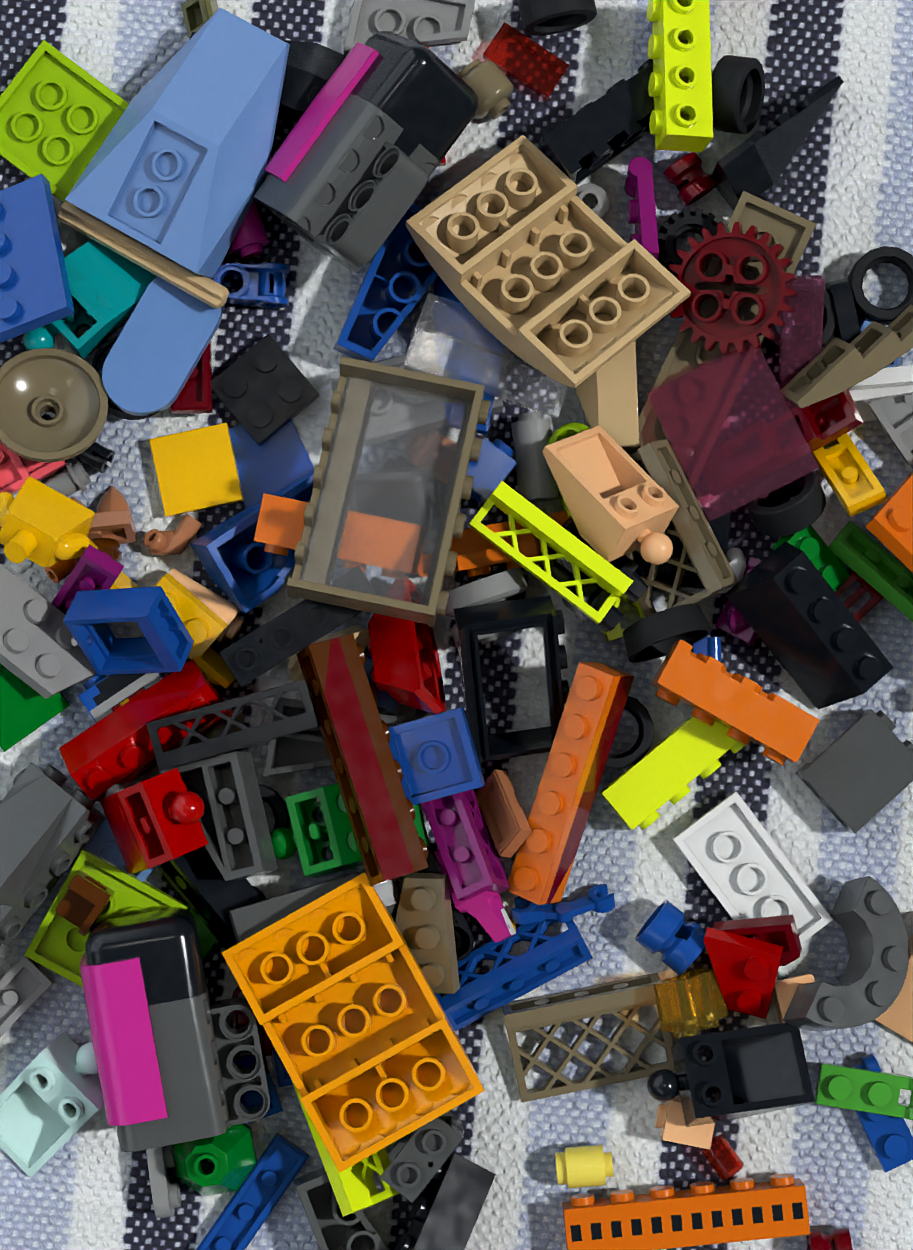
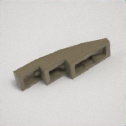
M910 304L887 327L873 321L850 344L836 337L779 391V394L799 408H804L837 395L873 376L913 348V305Z

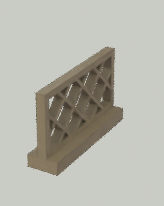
M667 439L649 442L637 449L636 453L630 455L636 463L642 462L647 474L679 505L664 534L668 536L669 533L679 537L684 546L680 559L671 556L667 563L678 566L673 586L656 580L659 565L651 564L648 576L637 573L648 586L647 590L637 600L645 617L657 613L650 600L654 587L671 593L667 609L685 604H696L738 582ZM640 549L628 553L626 556L634 561L636 551L640 552ZM689 570L697 573L705 589L696 594L682 590L681 586L685 571ZM679 596L685 598L683 601L677 603Z
M658 973L519 1000L502 1006L521 1103L645 1078L658 1069H668L674 1072L675 1067L671 1051L673 1042L664 1001L663 986ZM657 1005L659 1017L650 1030L632 1020L640 1007ZM629 1010L627 1015H624L620 1011ZM611 1013L622 1020L611 1038L593 1028L601 1015ZM590 1018L588 1023H585L581 1019ZM572 1021L583 1028L572 1046L554 1036L562 1023ZM628 1025L645 1035L634 1053L617 1043V1040ZM551 1026L548 1031L542 1027ZM660 1027L663 1039L655 1035ZM532 1029L544 1038L533 1054L518 1046L516 1032ZM588 1033L606 1043L595 1061L577 1050ZM653 1040L665 1048L667 1061L649 1064L641 1059L640 1056L650 1041ZM549 1041L567 1051L556 1069L538 1058ZM612 1048L629 1058L622 1071L610 1072L601 1066ZM520 1055L528 1059L524 1067H522ZM573 1056L590 1066L582 1079L571 1080L562 1074V1071ZM635 1063H637V1064H639V1065L641 1066V1067L632 1068ZM533 1064L551 1074L543 1087L527 1090L525 1076ZM596 1071H598V1072H600V1073L602 1074V1075L593 1076ZM557 1079L563 1082L554 1084Z

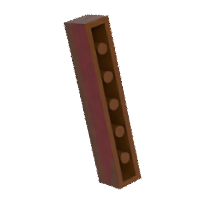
M353 633L308 645L296 655L303 677L307 683L312 705L370 887L428 868L426 861L428 858L427 846L424 840L418 836L414 824L415 809L411 800L406 798L401 784L403 780L402 769L399 762L393 759L389 746L390 732L387 724L380 718L376 706L378 702L377 691L373 683L368 681L364 669L365 654L361 645L356 643Z

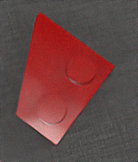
M707 927L703 941L726 1008L766 1019L783 946Z

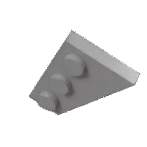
M354 0L344 46V55H348L357 42L365 44L369 37L381 31H391L424 46L467 41L475 0Z

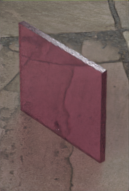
M750 342L746 344L745 354H740L735 349L729 352L728 355H723L707 364H699L696 369L647 393L709 522L758 498H766L769 493L819 469L761 349L754 348Z

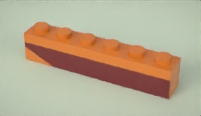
M579 662L528 818L532 833L518 849L508 880L510 889H507V891L537 905L561 901L634 680L633 675L600 662Z

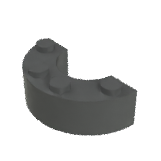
M870 876L846 881L830 914L841 926L848 940L850 956L845 973L838 983L834 985L823 981L798 985L782 1020L787 1024L799 1029L818 1032L861 1026L883 1014L899 995L906 979L909 965L908 934L896 903L889 893Z

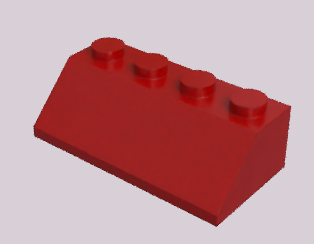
M192 659L184 664L181 672H172L61 746L59 750L71 777L92 801L100 802V800L120 791L157 766L146 723L224 702L225 700L195 660ZM231 709L220 711L228 717H231L233 714ZM214 713L206 715L201 720L196 732L204 735L225 720ZM197 718L181 722V724L191 729ZM175 725L157 729L164 752L180 748L188 732ZM192 736V738H191L190 742L188 743V745H189L190 743H192L193 741H195L196 739H198V738L195 737V736Z

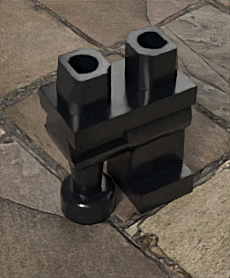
M570 515L562 527L595 551L580 536ZM547 546L548 555L558 554ZM624 555L609 563L633 580V583L622 595L632 604L642 596L648 586L635 572L639 565ZM549 560L551 576L558 582L575 581L574 574L556 562L557 560ZM543 561L533 562L544 570ZM580 571L581 580L590 579ZM597 583L582 585L584 602L598 611L610 593ZM575 586L566 587L575 595H577ZM562 598L564 605L574 612L581 622L592 621ZM613 605L599 624H596L594 621L592 622L608 632L615 628L624 614Z

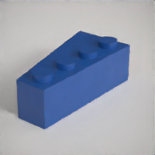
M412 203L372 258L333 350L354 359L372 362L437 278L438 274L427 261L405 226L406 221L423 208Z

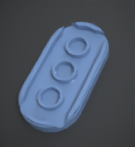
M157 276L146 288L105 359L102 369V380L104 388L113 404L120 410L134 416H147L169 408L180 395L218 329L222 318V307L214 309Z

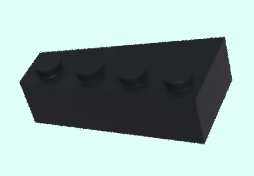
M648 59L637 70L639 73L627 81L625 79L618 81L607 90L604 96L595 102L588 103L575 115L542 136L540 151L576 185L650 133L649 122L651 113L654 110V97H650L648 86L650 75L653 72V59Z

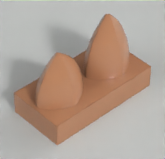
M111 486L100 499L87 537L90 540L95 538H112L118 540L120 544L137 542L136 527L124 496L114 486ZM71 497V498H70V499L74 500L75 502H77V503L83 505L84 507H86L81 501H79V500L76 499L75 497Z

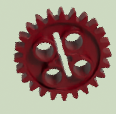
M739 222L734 223L731 233H728L723 223H718L717 235L714 236L708 229L703 228L702 235L704 241L699 243L697 240L689 237L688 241L692 250L689 253L679 249L677 251V254L683 260L682 265L670 264L669 266L672 271L678 274L677 279L691 291L690 297L678 305L679 307L670 316L673 319H685L679 327L680 332L686 333L694 329L690 340L692 343L697 344L706 337L705 349L708 351H712L718 342L720 343L721 353L724 355H728L732 344L735 345L738 353L745 354L746 342L748 341L754 348L760 349L759 336L763 334L765 337L774 340L775 337L771 327L774 324L782 328L786 327L785 322L779 317L781 312H794V309L785 302L786 298L797 297L798 293L787 288V284L798 278L797 275L785 273L784 271L793 261L789 257L778 258L784 250L782 244L779 243L769 248L772 235L768 232L757 239L758 228L754 225H751L746 234H743V228ZM712 257H720L723 261L722 271L715 277H707L704 269L706 262ZM752 260H761L763 271L760 277L755 280H747L744 275L745 266ZM733 279L741 287H765L767 292L764 295L735 291L730 299L729 295L723 291L697 290L696 285L698 283H710L729 286ZM708 297H716L719 305L718 311L714 316L704 318L700 311L702 302ZM748 300H756L759 306L757 316L750 321H743L740 316L741 306Z

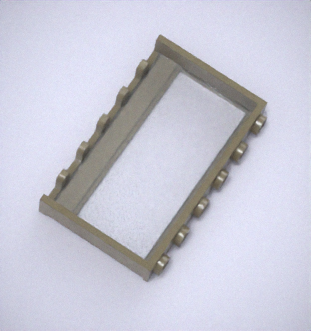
M341 356L339 362L340 377L337 390H333L331 398V415L328 428L325 427L323 431L322 453L319 466H315L313 491L310 503H307L305 507L304 529L301 541L297 542L295 549V567L292 578L288 577L287 581L288 597L327 603L428 624L429 627H434L436 616H445L449 591L442 590L445 576L453 577L458 553L452 552L451 547L454 537L462 538L466 514L459 513L462 499L470 500L474 476L467 474L470 461L478 463L483 438L476 437L478 424L486 425L491 401L484 400L485 385Z

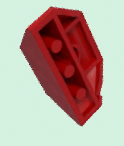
M407 577L405 581L395 579L385 595L387 598L421 605L424 596ZM374 613L368 622L370 641L367 643V646L372 656L374 670L371 671V676L377 688L382 692L386 691L398 703L434 714L446 711L445 692L433 627H429L428 624Z

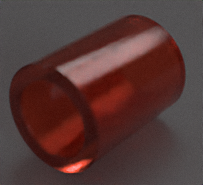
M723 1134L712 1139L710 1150L704 1148L700 1150L722 1181L735 1175L744 1166L743 1161Z

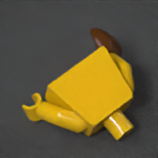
M31 476L25 480L15 498L9 492H0V544L4 545V553L10 561L21 563L27 558L41 567L49 568L60 560L77 558L76 565L89 544L99 551L107 553L118 563L122 560V552L119 550L120 543L118 540L112 538H95L90 540L87 537L95 512Z

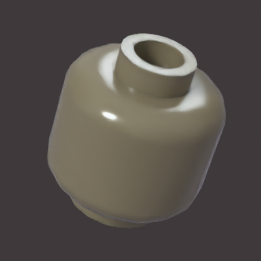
M476 59L458 74L475 91L478 97V109L474 116L476 119H483L490 115L495 120L510 108L511 103L508 99L513 92V84L493 61L481 62L479 59Z

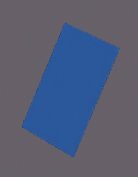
M293 420L289 421L261 446L257 444L241 424L229 429L244 498L243 503L246 509L261 501L263 493L273 494L314 471V466Z

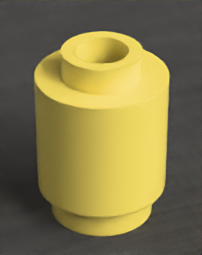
M603 1144L566 1147L565 1152H555L558 1185L568 1184V1188L605 1186L606 1177H614L612 1153H603Z

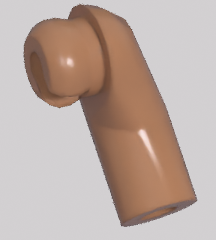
M186 513L175 530L158 531L157 529H152L148 531L144 536V545L151 554L157 556L181 554L203 524Z

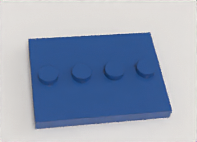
M43 174L0 191V343L75 314L50 182Z

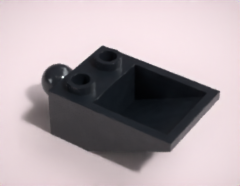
M787 1023L680 1037L671 1047L676 1074L668 1069H658L649 1076L647 1081L648 1092L657 1101H670L676 1097L678 1092L680 1093L686 1127L725 1122L815 1102L800 1029ZM698 1051H705V1061L698 1057ZM706 1089L713 1090V1102L706 1098Z

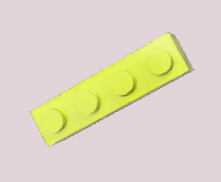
M690 716L650 749L639 762L632 764L599 793L629 829L633 830L639 826L643 831L661 816L657 809L668 800L672 805L676 804L691 791L687 784L700 775L704 780L722 765L718 759L730 749L735 754L746 745L727 736L729 728L715 721L713 726H709Z

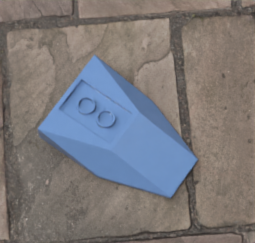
M219 8L132 99L65 200L194 273L214 279L216 271L223 262L254 200V194L262 185L267 175L264 168L271 158L290 44Z

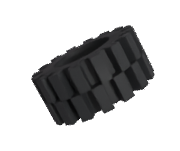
M686 208L682 209V212L679 214L677 212L671 214L669 219L663 222L658 232L659 255L657 260L676 278L678 274L672 271L669 266L670 264L682 265L683 263L676 250V240L678 237L687 232H694L703 238V228L708 229L713 236L717 235L718 223L714 220L715 216L711 213L708 216L703 214V209L696 208L695 212ZM710 258L705 264V273L712 258Z

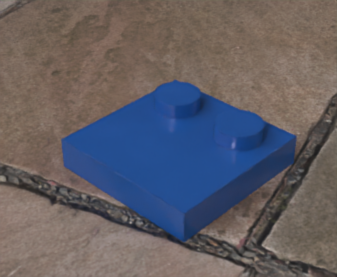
M464 707L388 727L393 759H396L401 766L403 773L401 784L406 798H409L413 805L485 785Z

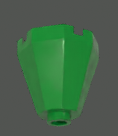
M245 1123L232 1125L231 1128H227L226 1133L218 1136L172 1145L177 1178L204 1197L237 1191L257 1162L252 1128L247 1124L245 1125Z

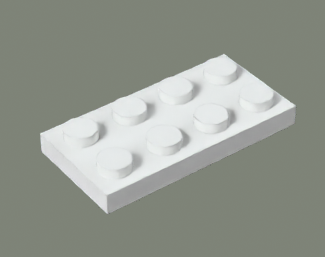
M734 791L672 838L732 920L793 915L801 944L833 920L737 791Z

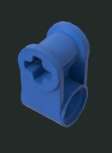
M228 263L219 267L215 273L214 281L220 285L224 278L232 275L238 276L243 281V287L236 293H229L225 304L262 308H286L289 306V300L285 298L286 275L290 273L289 265L280 263ZM271 279H274L273 293H270Z

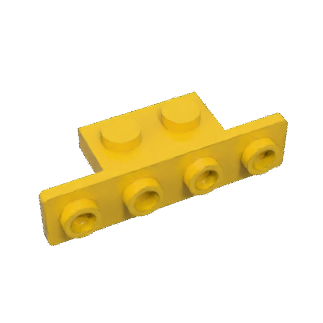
M121 571L110 589L138 588L140 586ZM166 573L155 586L162 587L194 640L187 659H194L211 683L221 685L227 689L236 678L224 659L210 646L226 629L228 624L174 577Z

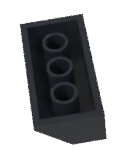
M786 541L725 593L726 597L817 709L864 694L894 668L807 555Z

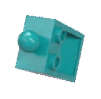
M92 239L64 258L75 314L24 333L23 345L27 351L53 348L55 344L54 337L58 334L79 357L85 359L130 318L146 288L157 277ZM83 327L89 328L80 338L77 337L79 329Z

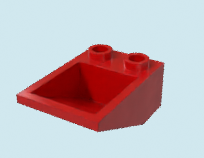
M178 768L137 783L100 800L130 875L163 864L208 844L202 824L199 821L204 814V802L198 794L187 791Z

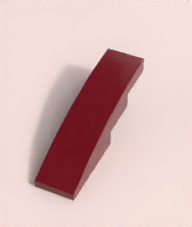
M848 389L816 402L809 407L799 408L796 406L769 424L762 421L758 422L711 452L704 465L702 474L711 495H720L808 455L863 424V420Z

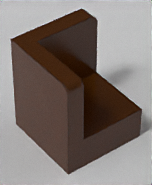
M81 870L69 884V890L56 908V913L79 927L78 933L85 937L91 931L115 891Z

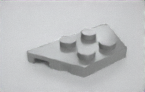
M0 563V664L45 699L97 674L63 622L66 615Z

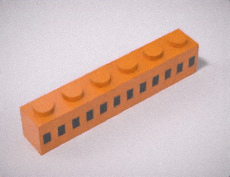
M790 1173L774 1174L770 1176V1181L754 1183V1178L750 1177L735 1178L730 1180V1185L714 1187V1182L710 1181L695 1182L690 1184V1189L674 1191V1186L670 1185L655 1186L650 1188V1193L634 1195V1190L630 1189L616 1190L610 1192L609 1198L594 1199V1194L590 1193L576 1194L570 1196L569 1202H562L567 1250H660L810 1234L806 1188L800 1178L794 1179V1174Z

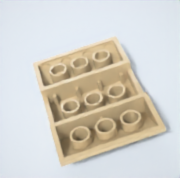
M522 135L407 220L405 226L439 277L466 309L491 334L538 371L561 384L576 388L690 297L691 291L635 239L629 243L625 242L576 196L578 186Z

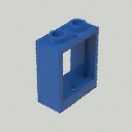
M161 586L77 591L63 620L98 675L181 672L194 643V640ZM136 621L145 637L116 638L107 623Z

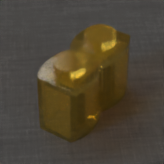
M713 968L695 969L653 983L661 1032H673L674 1038L694 1036L698 1034L697 1030L718 1027L719 1019L728 1016V1009L726 1008Z

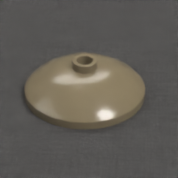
M41 348L20 353L0 367V442L9 451L31 461L58 462L70 459L84 452L100 436L108 415V396L101 377L87 361L65 350ZM44 412H52L55 414V417L51 420H45L41 415Z

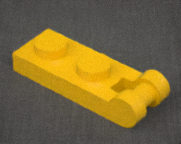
M847 433L808 454L810 459L814 460L850 517L887 501L884 488Z

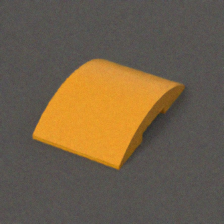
M365 872L222 952L259 1024L263 1025L301 1096L300 1100L339 1173L485 1091L424 973L374 886L370 887Z

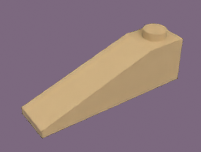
M633 341L574 388L582 405V411L589 428L600 425L624 450H637L640 448L636 342Z

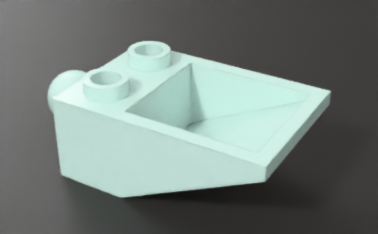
M63 1031L0 1094V1148L30 1178L104 1105L92 1042L85 1043L79 1047Z

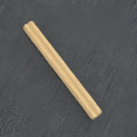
M64 202L61 205L58 213L60 222L212 308L218 309L225 305L229 296V291L226 287L206 276L194 273L70 202Z

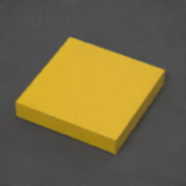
M227 423L149 439L165 517L244 501Z

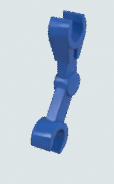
M598 884L590 888L588 896L571 902L537 905L518 896L514 898L515 908H511L512 921L520 925L545 921V919H556L559 922L566 923L571 921L573 917L591 910L597 913H606L613 910L615 907L614 893L608 895L607 884Z

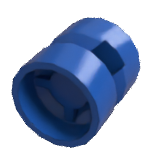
M666 899L644 923L635 940L652 954L660 952L662 954L661 961L678 975H681L704 949L705 944L703 940L706 931L694 921L686 923L684 921V913Z

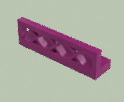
M473 789L422 803L457 900L465 901L487 890L501 893L510 889Z

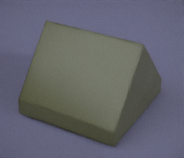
M187 0L181 4L188 38L190 39L191 33L197 32L218 10L216 0Z

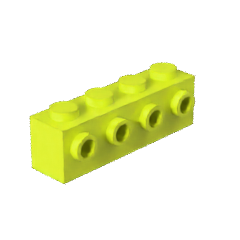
M649 0L647 4V20L652 22L653 34L650 35L648 41V58L653 59V72L649 78L648 90L650 97H654V110L650 116L649 129L650 134L655 135V149L702 153L713 139L709 0Z

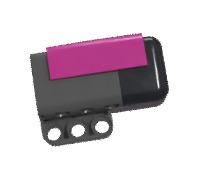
M391 31L376 32L368 38L365 44L357 42L306 109L264 168L268 176L253 198L312 246L359 274L365 264L374 257L423 190L428 178L475 116L478 109V97L475 91L426 46Z
M171 907L106 919L94 925L88 935L85 953L79 966L107 1122L109 1125L116 1126L120 1151L136 1152L214 1137L226 1133L227 1128H231L232 1125L253 1122L263 1118L270 1107V1095L256 1017L247 1000L243 998H230L210 1002L197 923L194 916L184 908ZM234 1010H241L248 1015L249 1020L245 1026L233 1028L226 1022L227 1015ZM248 1050L255 1055L256 1060L251 1066L241 1068L233 1061V1057L237 1052ZM255 1090L262 1095L263 1099L259 1105L247 1107L240 1101L241 1095L246 1091Z

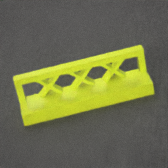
M503 481L500 482L468 524L469 527L596 624L602 621L616 600L633 583V580ZM493 505L507 514L510 531L494 533L481 523ZM515 521L525 529L516 530ZM533 534L540 540L542 556L527 558L520 553L517 536ZM511 536L512 546L502 538ZM547 546L558 554L548 555ZM565 559L571 563L575 581L558 582L551 576L549 560ZM543 561L544 570L533 562ZM580 571L590 579L581 580ZM597 583L610 593L598 611L584 602L582 585ZM575 586L577 595H575L566 587Z
M293 1083L342 1216L344 1217L400 1194L383 1180L382 1183L385 1191L378 1193L373 1180L374 1171L381 1176L390 1164L385 1148L339 1173L300 1100L301 1096Z

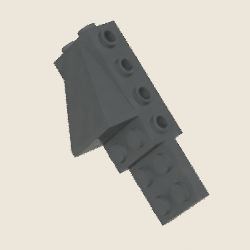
M30 763L27 768L17 774L13 781V787L4 799L0 801V946L1 944L9 946L106 819L102 813L93 807L96 801H92L84 791L77 787L75 790L71 789L65 784L68 778L50 764L44 769Z

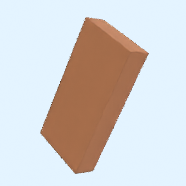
M495 769L485 781V785L476 792L475 796L499 856L511 858L532 833V830L507 772Z

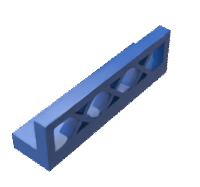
M545 919V921L521 925L516 928L515 935L497 943L491 941L472 951L465 959L457 961L460 989L455 994H447L443 997L440 993H434L454 1031L467 1026L592 959L593 957L573 919L566 922L568 930L555 937L545 936V932L549 925L557 922L556 919ZM521 940L531 942L528 951L522 955L515 956L509 954L512 946ZM486 959L496 961L492 971L484 975L474 973L478 963Z

